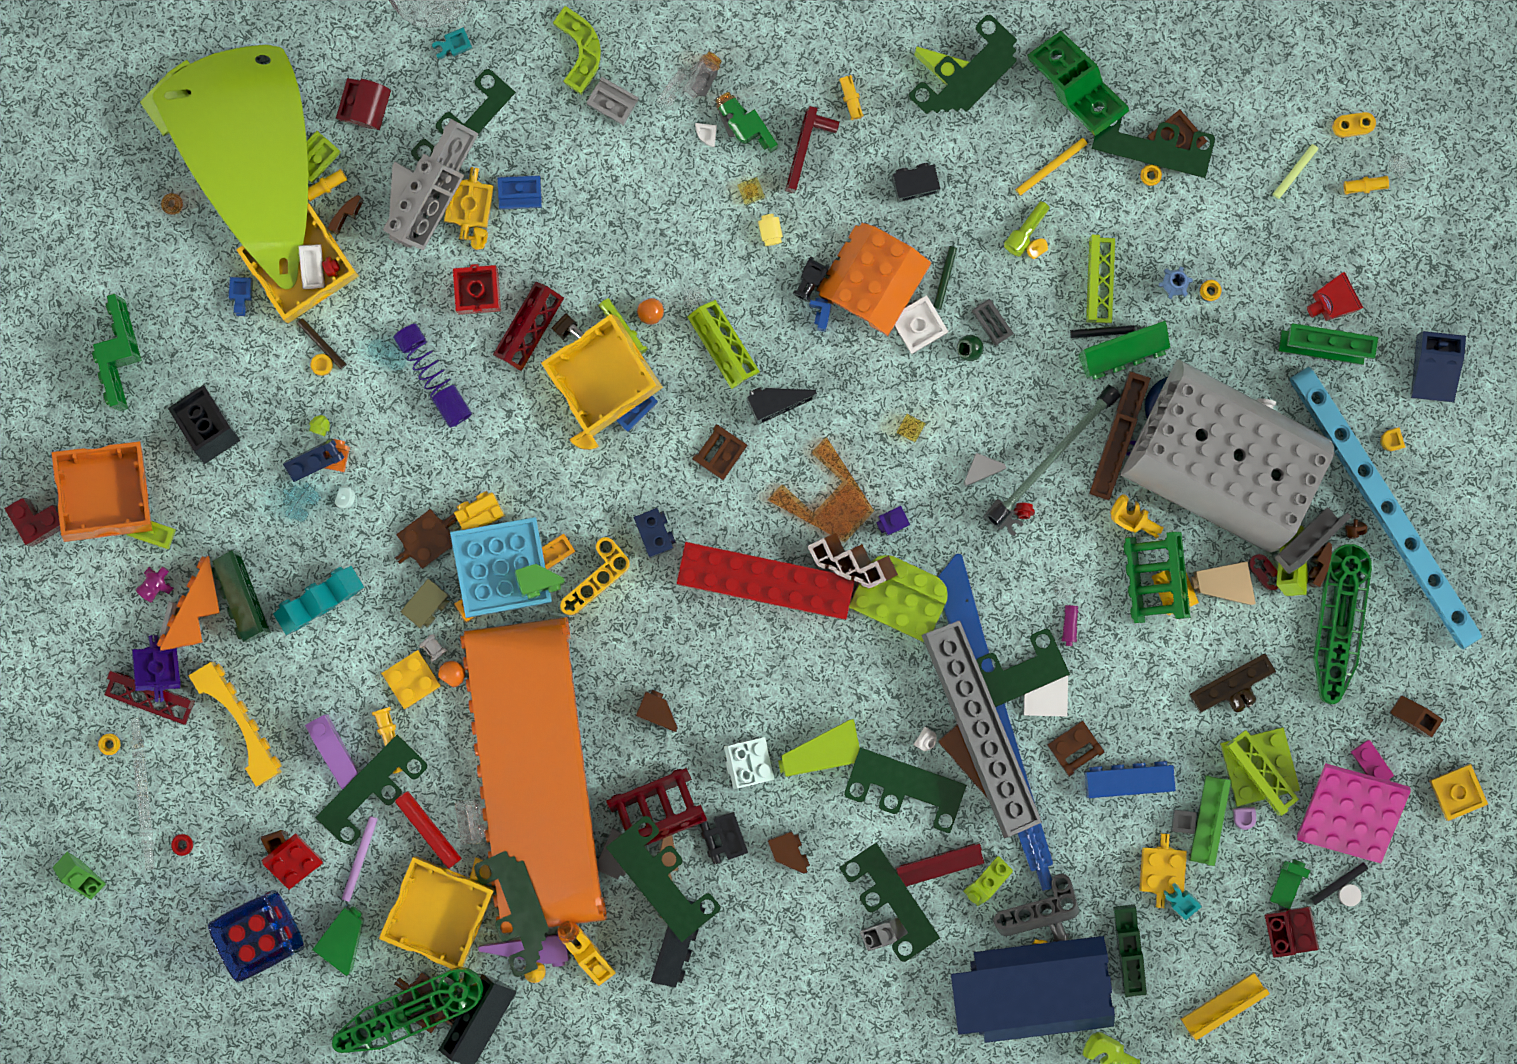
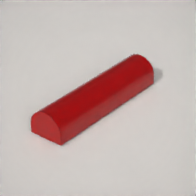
M409 791L395 800L397 806L447 868L450 869L462 859Z

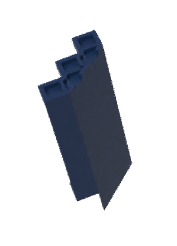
M1104 936L974 952V961H970L971 971L951 974L958 1035L979 1032V1035H983L984 1043L1114 1027L1115 1011L1112 1005V985L1107 963H1109Z

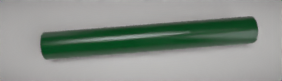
M949 246L934 302V308L938 310L942 309L957 248Z

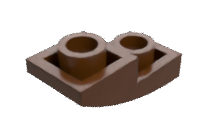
M1326 542L1310 560L1317 564L1308 573L1309 579L1307 584L1313 588H1320L1326 577L1332 555L1331 543Z

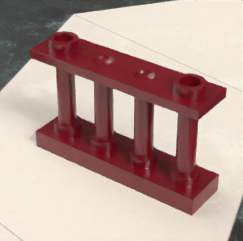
M687 768L674 770L670 775L626 793L616 794L611 799L606 800L612 813L618 811L624 831H626L632 824L625 807L638 803L642 816H648L653 821L646 799L658 794L666 818L659 822H654L659 829V833L644 846L707 821L701 804L695 806L686 782L691 781L692 778ZM678 786L686 806V810L678 814H674L666 790ZM645 823L646 826L638 831L641 836L648 837L652 834L653 829L649 823Z

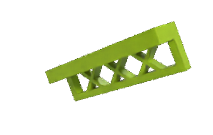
M1095 234L1089 237L1087 323L1112 324L1115 238H1100V235ZM1100 243H1110V252L1105 257L1100 254ZM1108 256H1110V263L1106 260ZM1102 262L1109 267V274L1104 278L1099 274V265ZM1101 283L1109 289L1108 295L1103 300L1098 295V286ZM1102 304L1108 310L1107 318H1097L1099 305Z
M716 300L698 307L687 316L731 389L760 373ZM712 308L716 318L712 317L707 309ZM720 327L726 330L727 336L721 333ZM731 345L737 348L738 354L733 352ZM742 363L746 364L751 372L746 373Z
M1247 730L1242 731L1224 745L1277 815L1283 816L1289 811L1288 808L1299 800ZM1243 737L1250 743L1249 752H1244L1237 743ZM1252 755L1261 757L1263 760L1262 770L1257 769L1251 762ZM1265 773L1274 774L1276 777L1275 787H1271L1264 779ZM1278 790L1287 791L1292 799L1283 804L1278 797Z

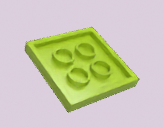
M1284 727L1251 735L1292 791H1300ZM1243 737L1237 743L1244 752H1249L1250 743ZM1229 741L1220 743L1229 780H1231V788L1236 806L1265 800L1224 746ZM1252 755L1251 762L1257 769L1262 770L1263 760L1260 756ZM1265 773L1264 779L1271 787H1275L1276 777L1274 774ZM1278 790V796L1288 794L1287 791Z

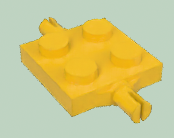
M470 167L469 179L461 181L445 212L444 221L446 223L457 224L461 227L459 236L461 240H463V237L464 240H468L469 228L479 227L487 229L494 186L477 181L479 168L476 167L475 171L474 167Z
M1161 833L1160 846L1154 848L1142 847L1139 891L1156 894V908H1165L1164 891L1166 890L1169 894L1174 893L1173 883L1179 886L1182 893L1184 892L1187 851L1175 850L1169 847L1170 834Z

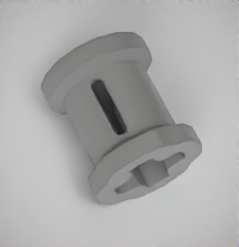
M434 633L419 645L420 648H423L428 653L432 662L436 661L447 651L446 648H442L437 642Z

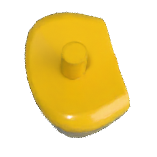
M479 227L473 228V236H468L473 249L480 250L485 247L488 232L486 229Z
M1043 238L1032 240L1026 248V252L1032 259H1036L1048 250V244Z

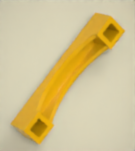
M209 662L188 676L199 694L207 693L217 699L237 721L244 735L248 750V766L245 770L255 786H261L282 773L280 770L282 764L276 756L272 757L268 750L271 748L265 737L261 738L258 734L259 726L255 720H250L246 712H248L245 703L242 700L238 701L235 694L237 691L231 682L227 683L224 675L226 673L219 663L216 665L215 662Z

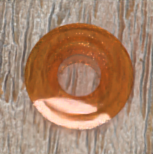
M169 193L163 197L161 207L167 214L175 215L182 210L183 201L179 195ZM171 200L175 201V205L173 207L168 206V203Z

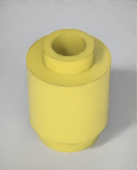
M774 214L761 216L762 220L758 221L761 239L765 246L782 243L781 238L783 235L779 217H774Z

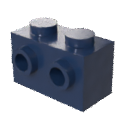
M658 508L633 517L649 558L674 549L672 544L676 543L672 531L667 532L664 524L668 523L664 511L659 512Z

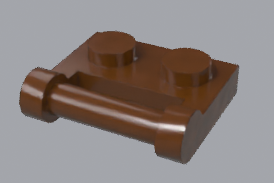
M715 424L713 433L699 453L693 456L692 460L724 481L748 445L718 424ZM723 436L726 439L710 463L704 460L719 437Z
M1083 720L1047 744L1068 777L1072 776L1076 769L1097 755L1101 756L1105 753ZM1086 744H1091L1092 749L1070 764L1067 763L1065 760L1067 757Z

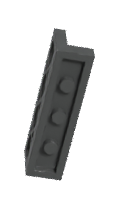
M1328 507L1325 508L1275 559L1290 574L1304 565L1351 518L1350 514L1347 512L1337 518Z

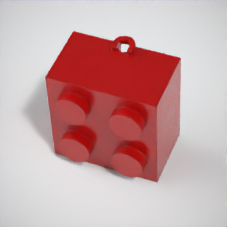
M472 264L470 267L453 268L455 308L458 315L501 312L499 273L496 265L479 266L478 264Z

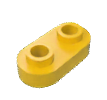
M1368 112L1341 115L1333 122L1332 129L1334 134L1341 138L1366 135L1374 130L1376 119ZM1362 120H1367L1369 125H1363ZM1342 122L1348 125L1347 129L1342 128Z

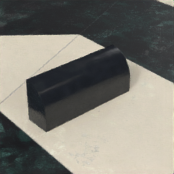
M485 974L480 976L483 985L480 1001L469 1011L457 1016L438 1051L453 1062L476 1064L517 992L501 981Z

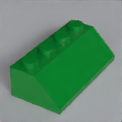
M1166 321L1083 349L1079 354V358L1087 379L1093 377V380L1106 376L1105 372L1111 370L1114 373L1126 369L1125 365L1131 363L1134 366L1146 362L1145 358L1153 356L1154 359L1165 356V351L1171 348Z

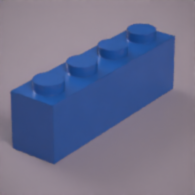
M1167 761L1154 762V766L1147 767L1146 763H1133V768H1124V764L1111 765L1110 770H1103L1102 766L1089 767L1090 771L1084 772L1086 798L1176 791L1174 765H1167Z

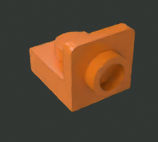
M334 439L337 444L335 447L339 452H342L344 459L325 467V469L345 473L350 447L345 445V441Z

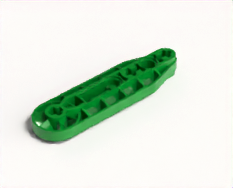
M1345 544L1332 551L1329 569L1324 579L1313 661L1319 697L1326 704L1340 702L1359 663L1372 561L1368 552L1355 544ZM1347 562H1350V564L1353 565V568L1349 569V567L1345 566V564ZM1360 571L1365 576L1361 578L1356 573ZM1329 576L1335 583H1328ZM1346 576H1349V585L1345 584ZM1365 582V588L1359 587L1360 584ZM1328 586L1334 587L1332 605L1325 604ZM1342 586L1351 587L1350 592L1343 591ZM1358 590L1364 591L1362 609H1356ZM1340 595H1342V596H1343V601H1342V603L1340 604V615H1339V620H1338V625H1339V626H1336L1337 616H1338V609H1339V602H1340ZM1349 596V603H1348L1346 624H1345V627H1343V626H1344V622H1345V621H1344L1345 611H1346V608H1347L1346 597ZM1325 607L1331 608L1329 626L1322 625ZM1355 612H1361L1358 631L1352 630ZM1322 628L1328 629L1326 648L1319 647ZM1352 633L1358 634L1355 652L1349 651ZM1338 647L1341 650V654L1333 652V649ZM1319 650H1325L1323 669H1319ZM1349 654L1355 655L1353 667L1350 673H1346ZM1331 660H1340V663H1331ZM1333 666L1338 669V676L1336 678H1332L1330 675V669ZM1328 681L1337 682V685L1328 684ZM1332 690V692H1335V696L1330 697V695H1327V691Z
M457 967L365 1007L334 1035L332 1047L338 1053L380 1050L475 1007L482 997V981L477 973L470 968ZM460 972H464V978H459ZM446 976L454 981L452 985L444 981ZM442 977V979L440 980V982H439V984H438L437 981H436V979ZM431 982L433 990L420 995L417 988ZM459 987L460 989L462 987L464 989V992H459L457 988ZM411 991L413 999L401 1004L397 996ZM426 998L430 999V1002H423L416 1007L404 1011V1008L408 1006H411ZM392 999L394 1007L382 1012L378 1005ZM432 1004V1009H429L423 1013H420L408 1019V1016L420 1010H424L427 1008V1006ZM373 1008L375 1016L362 1020L359 1015ZM443 1010L446 1017L432 1023L430 1015ZM423 1019L427 1026L412 1031L410 1024ZM355 1020V1024H354V1025H352V1026H350V1027H347L348 1025H350V1024ZM379 1022H385L386 1026L382 1025L379 1026L377 1029L375 1027ZM403 1027L407 1034L393 1040L391 1032ZM360 1028L367 1031V1037L361 1035ZM350 1036L352 1037V1039L348 1043L341 1041V1039L345 1040ZM382 1036L388 1042L383 1045L373 1046L372 1044L373 1040Z

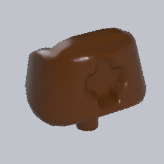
M1354 519L1353 523L1345 525L1346 534L1349 539L1358 538L1360 535L1367 533L1368 526L1364 522H1358V519Z

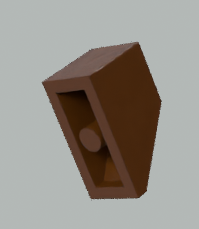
M653 689L651 693L645 692L636 716L677 732L678 726L666 699L662 698L664 694Z

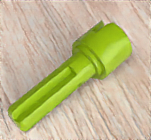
M1040 201L1021 228L1012 231L1004 242V248L1011 254L1020 257L1030 244V235L1047 214L1050 206Z

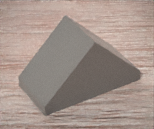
M976 453L964 480V485L966 487L1005 470L1006 466L1001 462Z

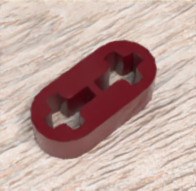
M1262 554L1252 556L1248 561L1250 571L1264 588L1270 591L1277 590V585H1268L1269 578L1265 575L1268 573L1271 577L1276 576L1277 578V569L1266 556ZM1255 559L1263 560V563L1261 565L1265 569L1264 572L1261 570V568H1254V565L1256 564L1254 561Z

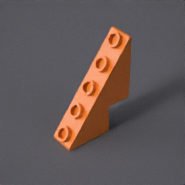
M209 556L201 557L196 567L200 569L197 576H191L186 586L190 590L187 596H181L177 607L180 608L177 616L172 614L167 624L170 627L167 635L162 633L157 643L160 651L203 643L198 618L220 613Z

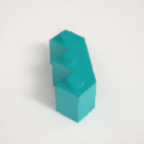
M342 566L331 572L332 576L319 585L312 583L304 589L306 592L293 601L287 599L278 605L279 609L273 615L286 636L308 625L310 621L321 617L334 609L342 601H347L365 588L352 566L345 569Z

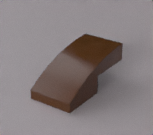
M354 196L339 209L328 226L330 232L339 235L347 216L356 219L364 202L361 196Z

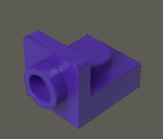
M902 506L879 515V521L876 522L881 534L885 532L886 536L910 525Z

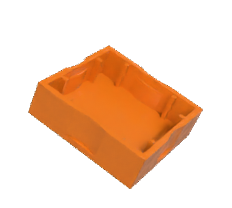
M140 441L108 445L97 449L81 448L51 452L54 479L59 498L60 530L64 542L152 531L143 451Z

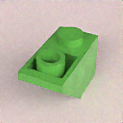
M538 564L526 566L514 572L522 598L526 596L528 599L540 596V592L548 590L549 593L561 589V585L565 583L563 577Z
M68 851L52 867L62 883L90 900L106 885L82 860Z

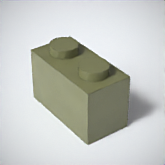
M427 579L400 612L419 628L423 629L425 626L428 628L436 619L434 617L435 613L438 610L443 611L450 601L447 599L450 595L431 579Z

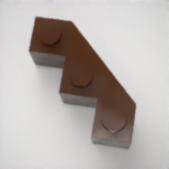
M837 533L808 546L817 566L823 569H830L835 574L848 580L862 583V586L869 589L898 575L889 555L871 563L863 544L845 552Z

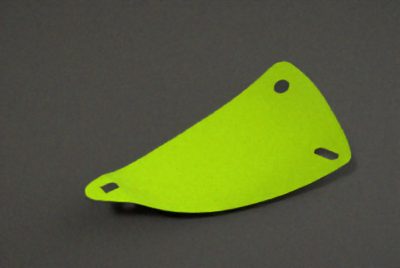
M267 44L254 45L211 54L187 65L161 84L153 93L154 103L186 165L224 222L265 272L281 288L290 289L297 281L300 260L298 246L303 245L308 206L306 130L302 101L294 70L284 49L278 46ZM259 55H265L271 59V62L263 65L257 63L255 58ZM185 89L191 91V95L188 97L170 100L165 98L167 92ZM281 258L288 260V274L280 275L279 260Z

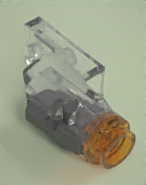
M708 51L689 69L691 72L681 66L656 99V104L663 110L666 106L670 107L677 98L675 96L676 93L689 103L697 99L698 96H706L718 74L720 64L722 63L721 59Z

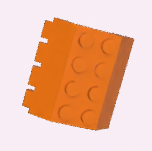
M861 223L860 226L855 225L848 237L851 242H845L837 255L840 260H834L828 270L827 275L830 277L828 279L824 278L817 289L819 292L818 296L828 300V303L832 305L835 303L869 322L872 328L889 336L932 263L908 244L875 226Z

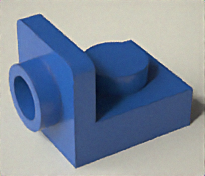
M815 298V301L810 300L809 307L821 309V312L816 313L814 324L818 325V331L826 332L831 304H828V300L822 298Z

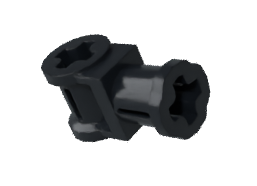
M810 256L800 278L802 281L797 290L793 291V294L806 302H810V296L814 288H818L830 266H824L815 261L814 257Z

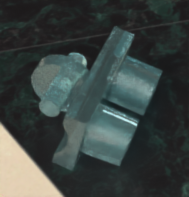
M306 482L297 496L296 493L300 488L294 485L291 491L286 488L282 491L287 495L283 500L284 504L288 506L293 499V502L284 513L291 520L294 518L304 522L309 512L301 507L303 503L308 501L315 506L321 499V496L308 482Z

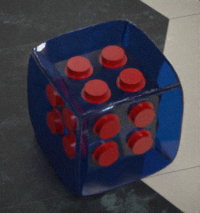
M275 889L228 911L207 924L211 939L227 971L236 983H241L305 948L301 933L286 903Z

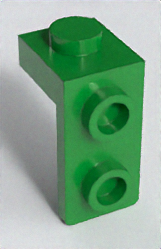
M1293 859L1292 863L1284 861L1270 897L1271 902L1288 909L1291 908L1302 878L1308 879L1311 871L1305 868V863Z

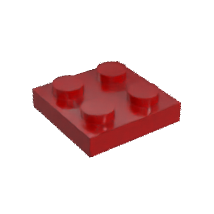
M296 833L261 860L263 865L289 890L323 864L321 857Z

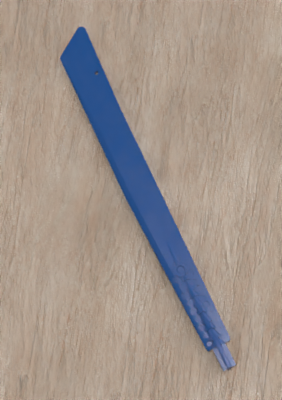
M956 554L938 576L947 587L948 596L944 611L948 624L960 620L977 660L979 657L988 654L989 650L963 557L961 554ZM990 658L983 660L982 669L985 672H992L994 670L992 660ZM1004 703L995 708L1034 801ZM1040 823L1017 834L1030 870H1036L1042 891L1052 888V877L1048 866L1053 865V861Z

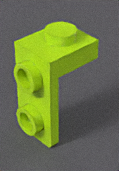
M997 856L978 879L970 883L963 892L971 902L980 906L993 896L1013 870L1000 856Z

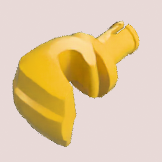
M1126 494L1120 495L1110 511L1111 519L1119 526L1136 533L1142 529L1157 539L1159 537L1158 533L1161 534L1164 527L1148 519L1149 512L1145 509L1140 511L1137 501H1135L1134 509L1128 511L1126 507L1129 498Z

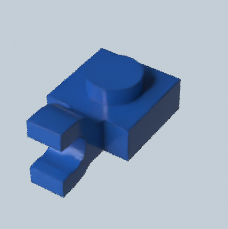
M230 277L229 299L235 300L234 313H236V316H245V301H252V278Z

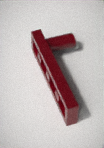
M809 106L805 111L785 188L786 192L794 193L797 190L813 127L837 133L840 121L817 115L818 108Z

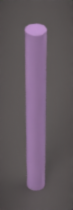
M369 816L342 899L350 902L378 818Z

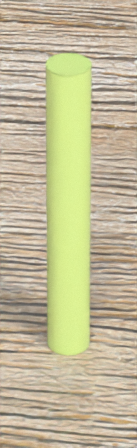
M1311 144L1273 193L1276 198L1280 199L1318 151L1317 146Z

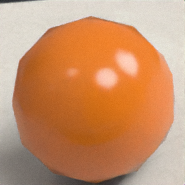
M655 298L643 301L637 309L638 318L645 324L652 325L658 323L664 314L662 303Z
M448 661L440 666L438 677L454 688L463 683L465 669L459 662Z

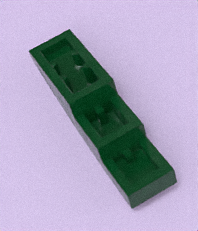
M1131 904L1113 907L1125 997L1147 995L1144 957L1141 949L1136 906Z

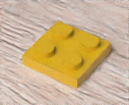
M419 650L381 673L404 710L441 687V684Z
M1471 764L1429 780L1446 821L1488 805Z

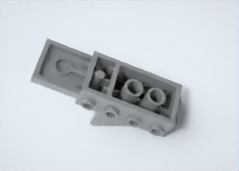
M450 119L444 128L439 142L434 146L432 155L423 154L417 163L415 171L394 162L392 166L389 219L383 228L385 232L390 234L389 239L398 244L401 243L410 249L414 246L424 251L464 177L458 171L478 136L477 132Z

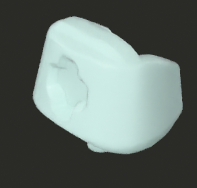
M341 486L335 499L336 506L341 509L351 507L355 500V492L348 486Z

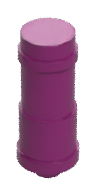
M1065 605L1061 641L1066 642L1065 646H1072L1073 643H1077V618L1079 611L1078 606Z

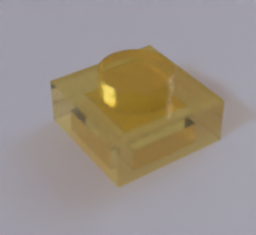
M757 177L737 185L745 206L765 198Z
M906 414L896 433L915 443L926 423Z

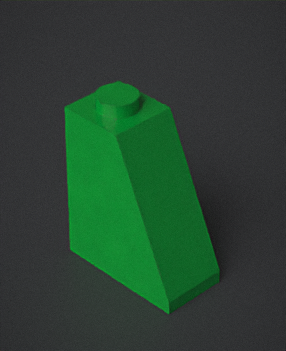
M348 906L344 907L312 949L346 977L353 970L364 924V918L361 917L362 912L354 906L351 908Z

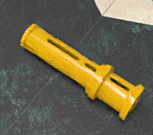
M390 707L372 712V716H375L379 728L377 733L382 735L385 746L396 736L394 731L396 730V724L392 722L389 712L391 710ZM398 767L393 772V774L401 772L403 770L400 767Z

